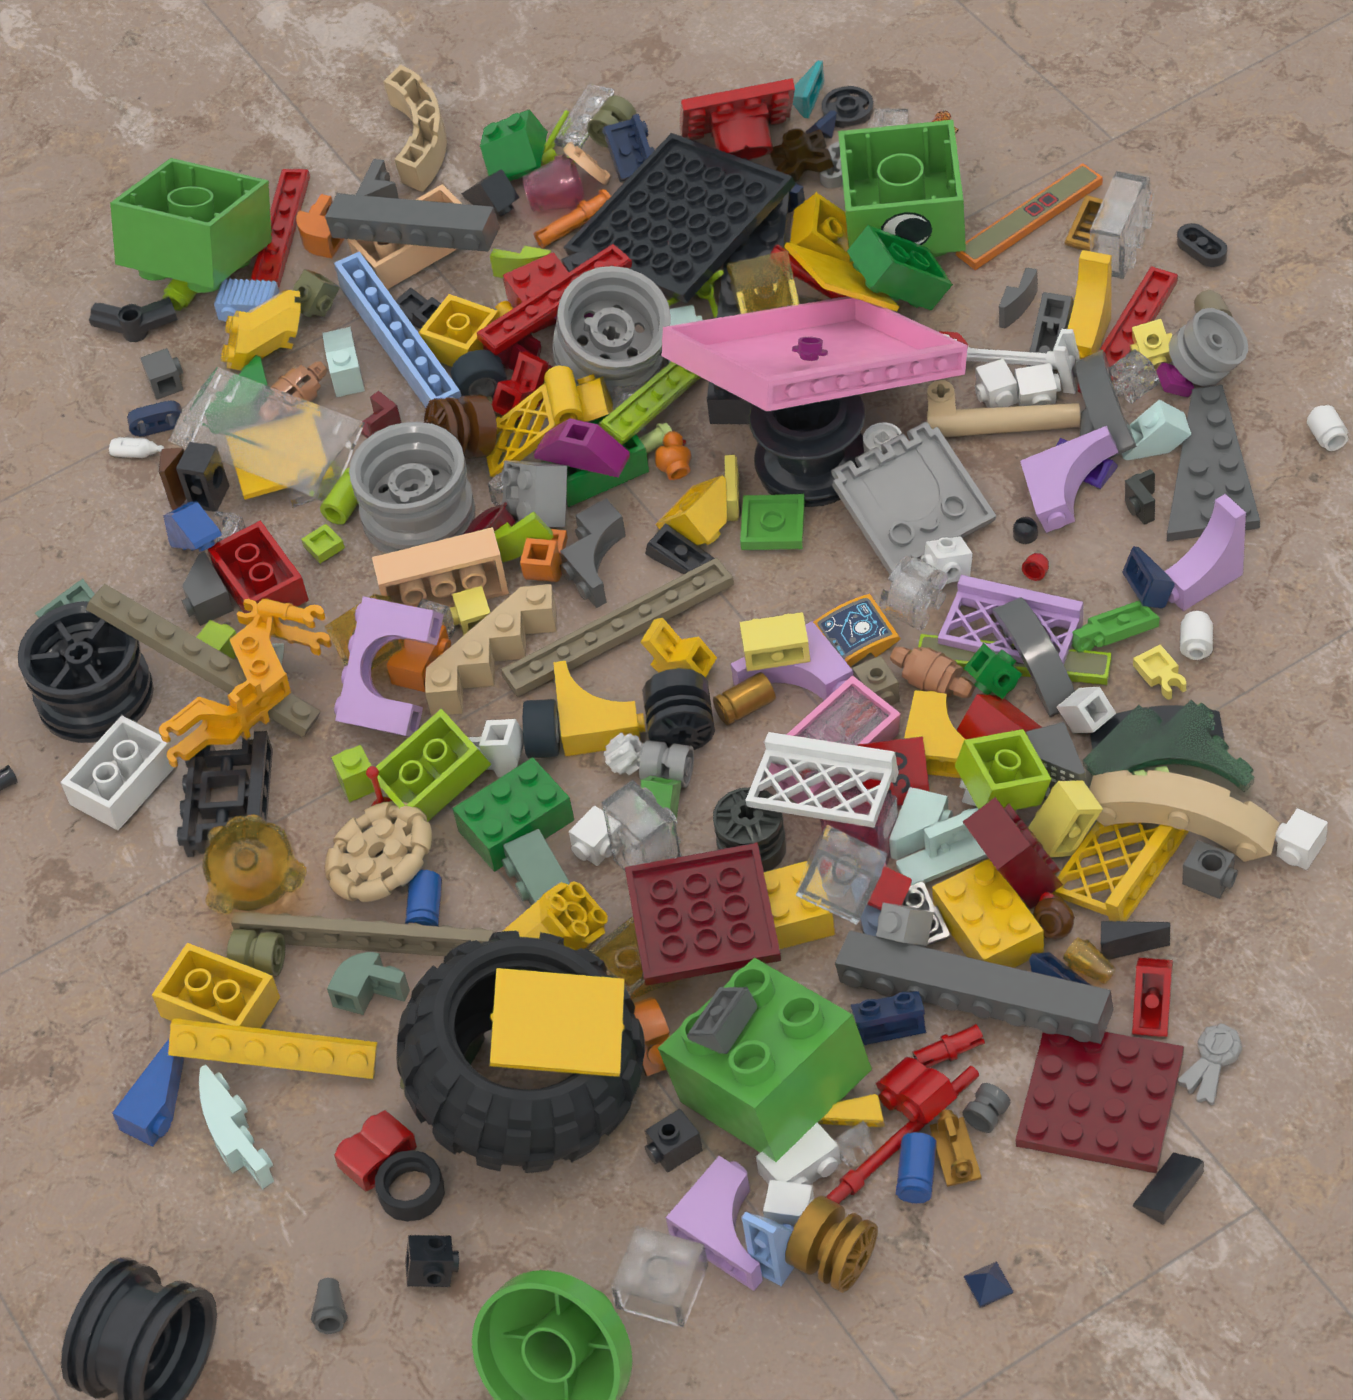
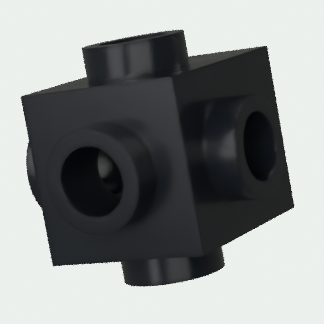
M408 1235L405 1257L407 1287H450L452 1272H458L459 1251L453 1250L451 1235Z

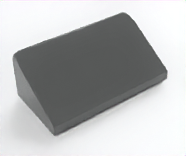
M719 987L689 1031L688 1039L718 1053L727 1054L757 1009V1004L747 987Z

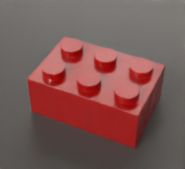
M261 520L207 549L215 571L243 613L251 612L244 608L243 602L245 599L254 600L257 604L262 599H270L285 604L292 603L296 607L309 601L302 576Z

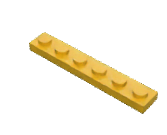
M173 1018L170 1024L168 1055L373 1079L378 1042Z

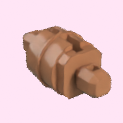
M318 361L307 369L300 365L297 369L292 368L285 375L280 376L278 381L270 387V392L266 397L268 403L261 409L260 417L266 423H271L280 415L287 419L289 416H296L300 411L306 409L317 398V392L321 387L319 382L325 377L328 370L327 367ZM304 382L305 384L299 388L298 386ZM288 396L289 398L283 402L282 400Z
M895 647L891 653L890 660L898 667L904 668L902 677L908 680L909 684L919 688L920 691H935L947 694V697H950L952 694L961 698H970L975 689L974 683L964 676L961 677L963 667L957 665V661L945 656L944 653L937 652L929 647H917L913 650L905 647Z

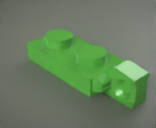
M1139 600L1088 618L1087 624L1072 632V647L1078 653L1092 650L1095 646L1103 647V645L1106 646L1159 627L1160 618L1149 607L1143 606Z

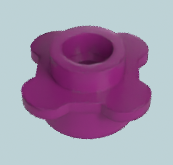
M801 337L798 339V346L792 347V351L799 353L800 358L805 361H816L819 359V356L828 355V350L822 349L823 340L817 337Z

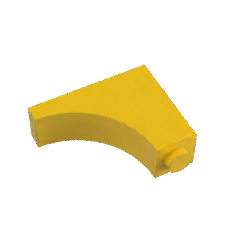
M1082 250L1079 257L1076 294L1067 328L1074 331L1080 360L1099 351L1111 321L1112 255Z
M566 661L553 662L561 739L565 757L606 751V745L611 743L610 740L620 733H623L624 736L631 733L632 736H638L641 741L640 733L646 732L643 713L637 714L635 701L618 702L596 697L583 690L573 680L568 671Z
M915 690L904 738L923 736L928 775L961 778L955 768V764L963 742L966 739L957 732L948 717L947 694Z

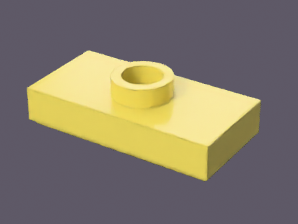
M725 455L727 521H738V462L735 455Z

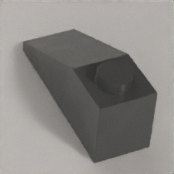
M1042 293L1030 352L1047 353L1048 351H1053L1061 329L1068 328L1074 304L1072 296ZM1052 369L1053 374L1058 373V370Z

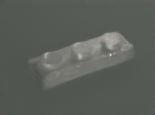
M588 84L554 140L555 146L565 147L568 142H572L575 146L582 149L590 137L587 132L588 122L599 111L607 98L614 96V89Z

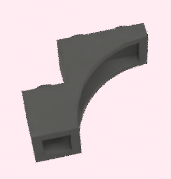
M607 498L575 515L578 527L575 529V533L579 541L560 551L563 563L560 565L562 574L566 580H572L576 584L580 596L584 600L589 599L596 608L607 603L604 585L598 576L600 563L608 550L626 536L623 517Z

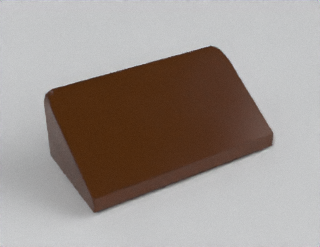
M181 447L162 449L160 451L159 474L172 510L182 506L186 501V496L176 470L185 452Z

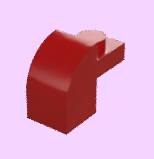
M527 351L519 352L512 379L500 381L497 384L491 404L493 410L504 416L542 386L549 362ZM541 399L538 402L536 409L539 407L543 399Z

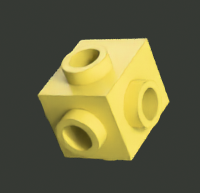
M1161 319L1132 327L1134 344L1130 345L1134 361H1140L1143 371L1147 369L1156 370L1162 362H1172L1169 353L1172 333L1166 334Z

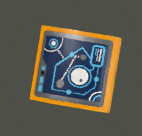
M871 594L843 603L813 621L850 667L869 653H872L875 657L879 656L901 640Z

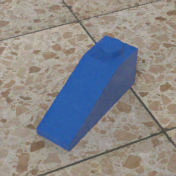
M169 1039L112 1112L120 1131L152 1147L160 1137H163L168 1132L173 1121L185 1058L168 1055Z

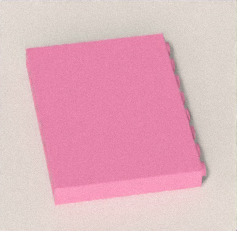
M847 296L663 327L661 356L765 411H772L965 375L968 346L888 308ZM801 337H817L823 340L822 349L828 350V355L819 356V359L816 361H805L800 358L799 353L792 351V347L798 346V339Z

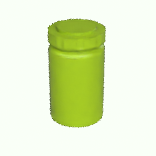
M350 468L345 469L320 506L322 515L328 521L337 525L345 524L359 504L352 488L349 475Z

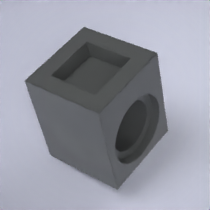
M1197 840L1183 864L1182 884L1220 899L1226 887L1231 889L1236 881L1238 870L1234 869L1235 854Z

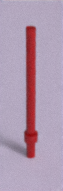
M969 1066L951 1082L957 1096L980 1076L975 1067ZM908 1121L856 1170L850 1169L839 1179L840 1184L826 1198L840 1204L849 1194L855 1195L865 1186L864 1181L901 1148L902 1137L908 1133L919 1132L926 1124L918 1121Z

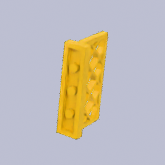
M1097 821L1057 876L1063 885L1052 894H1057L1065 901L1109 917V921H1127L1189 831L1161 824L1158 827L1144 831L1140 822L1103 826ZM1135 824L1138 825L1140 832L1121 837L1119 829ZM1115 831L1117 839L1098 844L1097 839L1101 834ZM1141 841L1144 842L1145 846L1141 851L1127 854L1125 846ZM1121 848L1123 856L1104 861L1103 852ZM1098 854L1100 863L1081 868L1080 863L1083 858ZM1127 865L1128 870L1124 875L1110 878L1108 870ZM1104 871L1106 880L1087 885L1086 876ZM1081 878L1083 887L1073 890L1063 888L1066 882ZM1106 889L1111 891L1105 903L1091 897V894Z

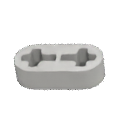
M839 142L833 143L828 148L834 167L819 173L821 184L829 189L838 188L843 185Z

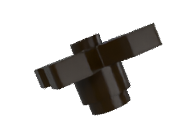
M800 128L791 129L783 135L782 144L774 146L773 151L770 153L773 164L777 167L775 170L792 176L794 182L798 181L807 170L820 173L834 167L829 149H825L827 145L821 130L806 134Z

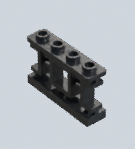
M254 731V738L251 740L250 738L247 740L243 738L242 749L215 751L214 745L210 744L190 760L185 761L188 772L182 778L185 800L180 801V816L183 822L182 826L177 828V841L179 846L184 847L187 857H194L195 850H198L199 854L206 853L207 840L234 838L237 851H244V847H249L251 854L265 853L273 748L267 731ZM204 760L207 768L220 767V771L203 772ZM251 765L250 779L246 769L233 770V766ZM238 786L237 801L210 802L212 788ZM200 812L202 820L215 819V823L198 824V813ZM247 817L246 831L242 821L228 822L229 818Z

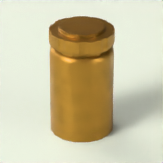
M759 672L722 692V695L714 696L713 703L721 720L726 725H730L735 720H739L773 702L776 699V695L768 678L762 672Z

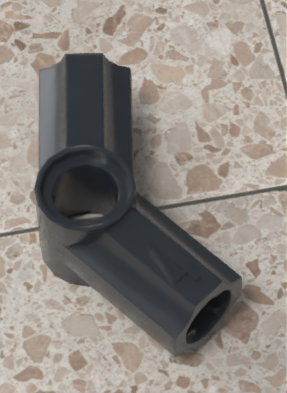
M169 297L142 307L136 304L117 307L104 303H94L89 318L91 326L122 333L129 342H139L147 337L149 330L178 320Z

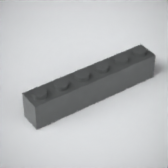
M340 193L336 194L325 216L332 238L489 252L500 229L494 207Z

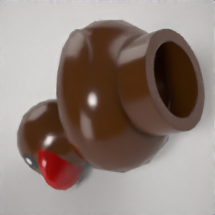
M1049 892L1041 894L1039 902L1034 908L1033 916L1044 930V937L1056 940L1068 936L1074 926L1075 916L1073 911L1061 896Z

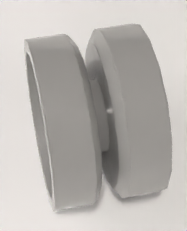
M1205 308L1196 313L1186 325L1171 337L1169 343L1170 357L1177 370L1192 383L1203 387L1215 386L1246 358L1248 352V342L1243 329L1234 318L1224 311L1215 308Z

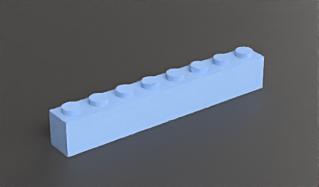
M360 251L334 262L340 288L425 408L429 401L434 398H460L461 393L456 384Z

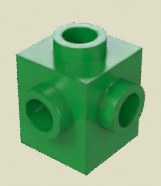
M984 643L964 667L977 680L974 686L986 695H990L993 692L1001 699L1015 688L1018 679L1022 676V673L1013 666L1017 662L1016 659L1003 649L997 653Z

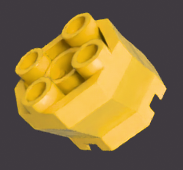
M284 290L249 312L235 311L234 316L227 317L225 333H229L228 345H223L221 361L227 362V368L242 371L243 367L255 355L260 356L262 359L278 348L292 349L293 343H288L289 337L295 338L298 330L301 304L295 302V297H300V291Z
M575 881L570 884L560 882L545 892L538 901L503 931L516 930L519 932L520 937L538 939L540 932L564 938V946L575 951L580 948L588 950L605 934L604 925L608 922V916L582 884Z

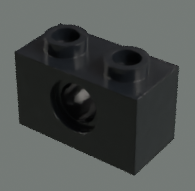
M189 442L176 467L187 502H198L205 511L217 512L230 486L218 448L206 443Z

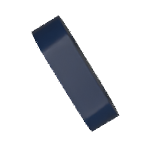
M171 400L136 408L129 412L127 416L129 431L131 434L139 437L175 429L184 421L181 405Z

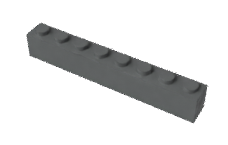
M849 930L835 961L840 982L852 988L862 987L871 989L886 996L896 995L901 992L919 991L922 1002L938 1005L949 1011L960 1010L972 1013L979 1018H993L1006 1021L1013 1026L1023 1025L1032 1027L1047 1034L1057 1033L1070 1036L1080 1042L1091 1041L1101 1044L1114 1010L1111 990L851 930Z

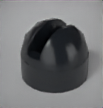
M1026 516L1016 520L1013 526V537L1018 543L1030 544L1037 539L1038 526L1034 519Z

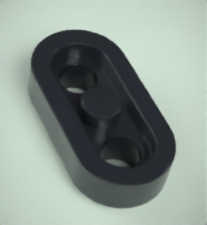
M1195 223L1185 224L1178 229L1177 245L1181 250L1207 267H1217L1225 263L1227 260V245L1223 240L1203 226Z

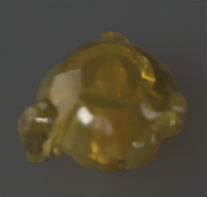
M251 814L245 817H233L226 825L214 827L210 830L208 834L209 845L203 856L202 869L209 888L205 897V903L216 913L221 915L230 914L234 909L238 911H256L277 902L286 892L291 893L301 888L307 873L306 866L294 857L287 834L280 826L265 822L262 817Z

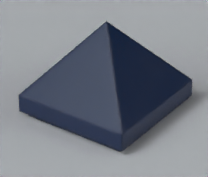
M831 110L807 129L805 133L808 134L821 130L824 138H832L837 112Z
M997 1261L964 1275V1279L980 1308L1013 1294V1290Z

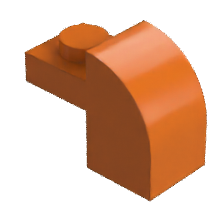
M321 194L316 203L310 207L309 213L298 212L296 222L303 247L314 255L332 259L344 239L332 238L325 219L332 204V198L329 195Z
M551 529L554 537L550 540L526 538L520 561L522 573L526 580L558 582L562 576L560 551L566 547L568 539L566 530Z
M654 997L634 1003V1014L638 1018L644 1033L645 1054L643 1070L646 1076L666 1070L658 1047L670 1037L666 1020Z

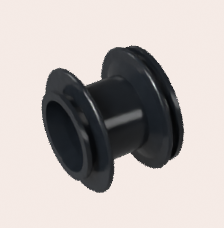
M858 394L772 411H765L752 404L749 414V426L753 437L758 442L754 453V466L763 487L769 494H804L805 507L824 506L841 500L832 486L835 479L831 470L850 460L859 468L855 458L864 454L861 430L866 416L861 396Z

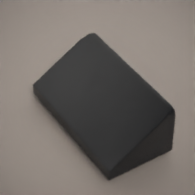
M1173 1152L1133 1203V1207L1164 1225L1203 1175L1204 1161Z

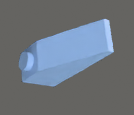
M745 1212L742 1216L748 1254L760 1263L763 1277L782 1286L794 1269L793 1266L786 1262L785 1257L787 1244L794 1227L786 1223L781 1225L772 1219Z

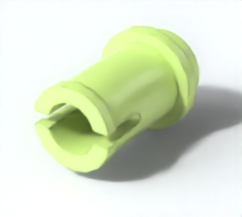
M666 422L656 424L654 430L639 438L646 447V454L662 446L664 435L672 431Z

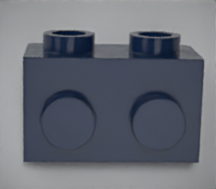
M639 114L632 115L630 120L603 128L619 181H626L655 150L649 146L647 140L649 136L645 121H641Z
M919 991L901 992L891 997L866 999L861 1003L851 1004V1011L863 1045L926 1033L925 1009Z

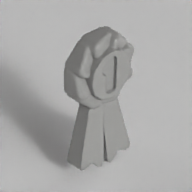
M1222 1023L1205 1028L1197 1042L1201 1058L1178 1079L1179 1086L1187 1087L1189 1094H1192L1201 1083L1196 1096L1197 1102L1207 1101L1210 1105L1215 1104L1221 1067L1234 1063L1242 1051V1043L1237 1031Z

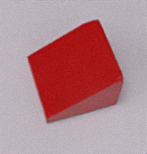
M882 866L874 880L865 904L880 911L883 903L902 905L911 886L912 879Z

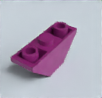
M571 418L546 432L534 453L535 459L619 478L630 457V452L598 424Z

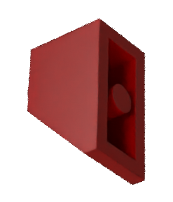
M1138 957L1132 1034L1168 1036L1173 960Z

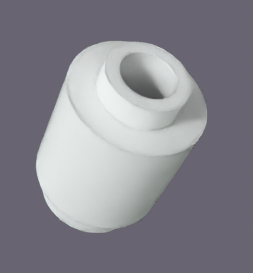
M1330 405L1318 406L1311 411L1307 418V425L1320 446L1328 451H1335L1343 447L1348 441V430L1334 407Z
M1202 611L1187 613L1181 622L1180 651L1190 659H1203L1213 651V623L1208 614Z

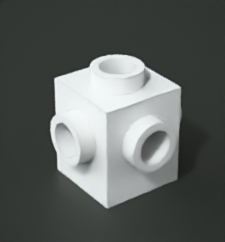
M961 536L953 538L944 537L939 540L926 542L925 555L921 556V566L923 572L928 574L934 585L959 581L961 575L970 577L972 552Z

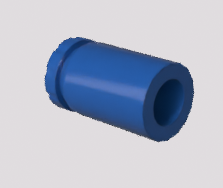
M419 870L409 882L405 924L418 923L425 926H439L442 877L438 873L430 870Z
M918 1132L908 1133L902 1137L896 1185V1196L899 1199L915 1204L925 1203L931 1199L937 1141L934 1137Z

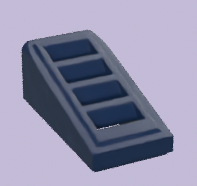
M1133 546L1122 571L1123 575L1143 606L1165 608L1175 585L1173 580L1140 547Z

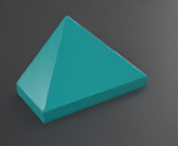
M817 60L794 85L793 106L803 118L809 119L825 82L823 61Z

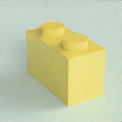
M803 612L740 622L747 672L811 662Z
M1083 780L1058 781L1052 787L1041 808L1036 812L1028 828L1033 832L1050 857L1072 856L1103 808Z

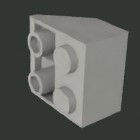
M504 461V469L501 474L503 483V500L501 505L507 502L506 508L514 517L516 523L534 511L548 527H565L567 465L545 462Z

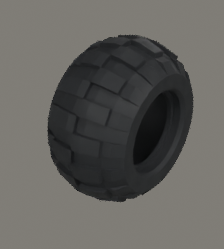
M516 930L496 932L491 935L487 942L480 943L477 940L473 942L469 940L452 949L444 957V962L438 968L432 966L418 981L412 990L411 999L402 1012L399 1022L396 1054L397 1069L405 1086L404 1094L420 1123L426 1121L428 1125L433 1126L432 1133L435 1140L454 1155L457 1152L459 1154L465 1152L476 1157L477 1166L490 1170L501 1171L502 1165L522 1166L525 1173L547 1171L552 1167L554 1161L563 1158L565 1161L570 1159L572 1163L591 1152L599 1144L600 1138L604 1134L609 1136L625 1118L631 1108L642 1076L645 1054L643 1028L638 1018L635 1017V1005L624 986L622 1024H624L625 1028L622 1031L619 1077L572 1073V1075L557 1084L539 1089L510 1088L486 1079L471 1067L464 1056L470 1045L479 1036L492 1029L493 1021L490 1016L494 1009L497 968L614 978L613 975L608 976L606 974L607 968L605 963L586 948H580L575 951L564 946V938L540 932L538 939L520 937L519 932Z

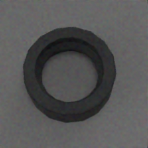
M409 1150L394 1154L387 1158L379 1167L375 1177L376 1193L384 1211L394 1219L401 1221H416L431 1215L439 1207L445 1194L444 1180L440 1168L435 1160L424 1152ZM413 1171L428 1175L430 1186L423 1195L405 1201L391 1196V1183L398 1176Z

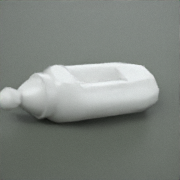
M119 437L111 440L109 454L114 457L145 458L149 455L152 456L158 451H162L164 446H158L153 441L145 438Z

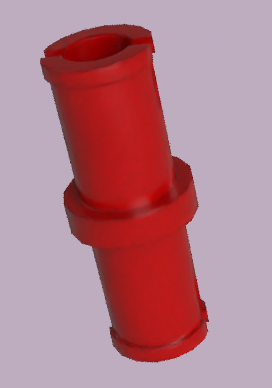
M973 1024L971 1027L951 1036L944 1034L940 1036L939 1041L917 1051L914 1050L912 1054L916 1057L914 1059L925 1067L930 1068L948 1059L951 1062L957 1060V1055L984 1045L985 1040L978 1025Z

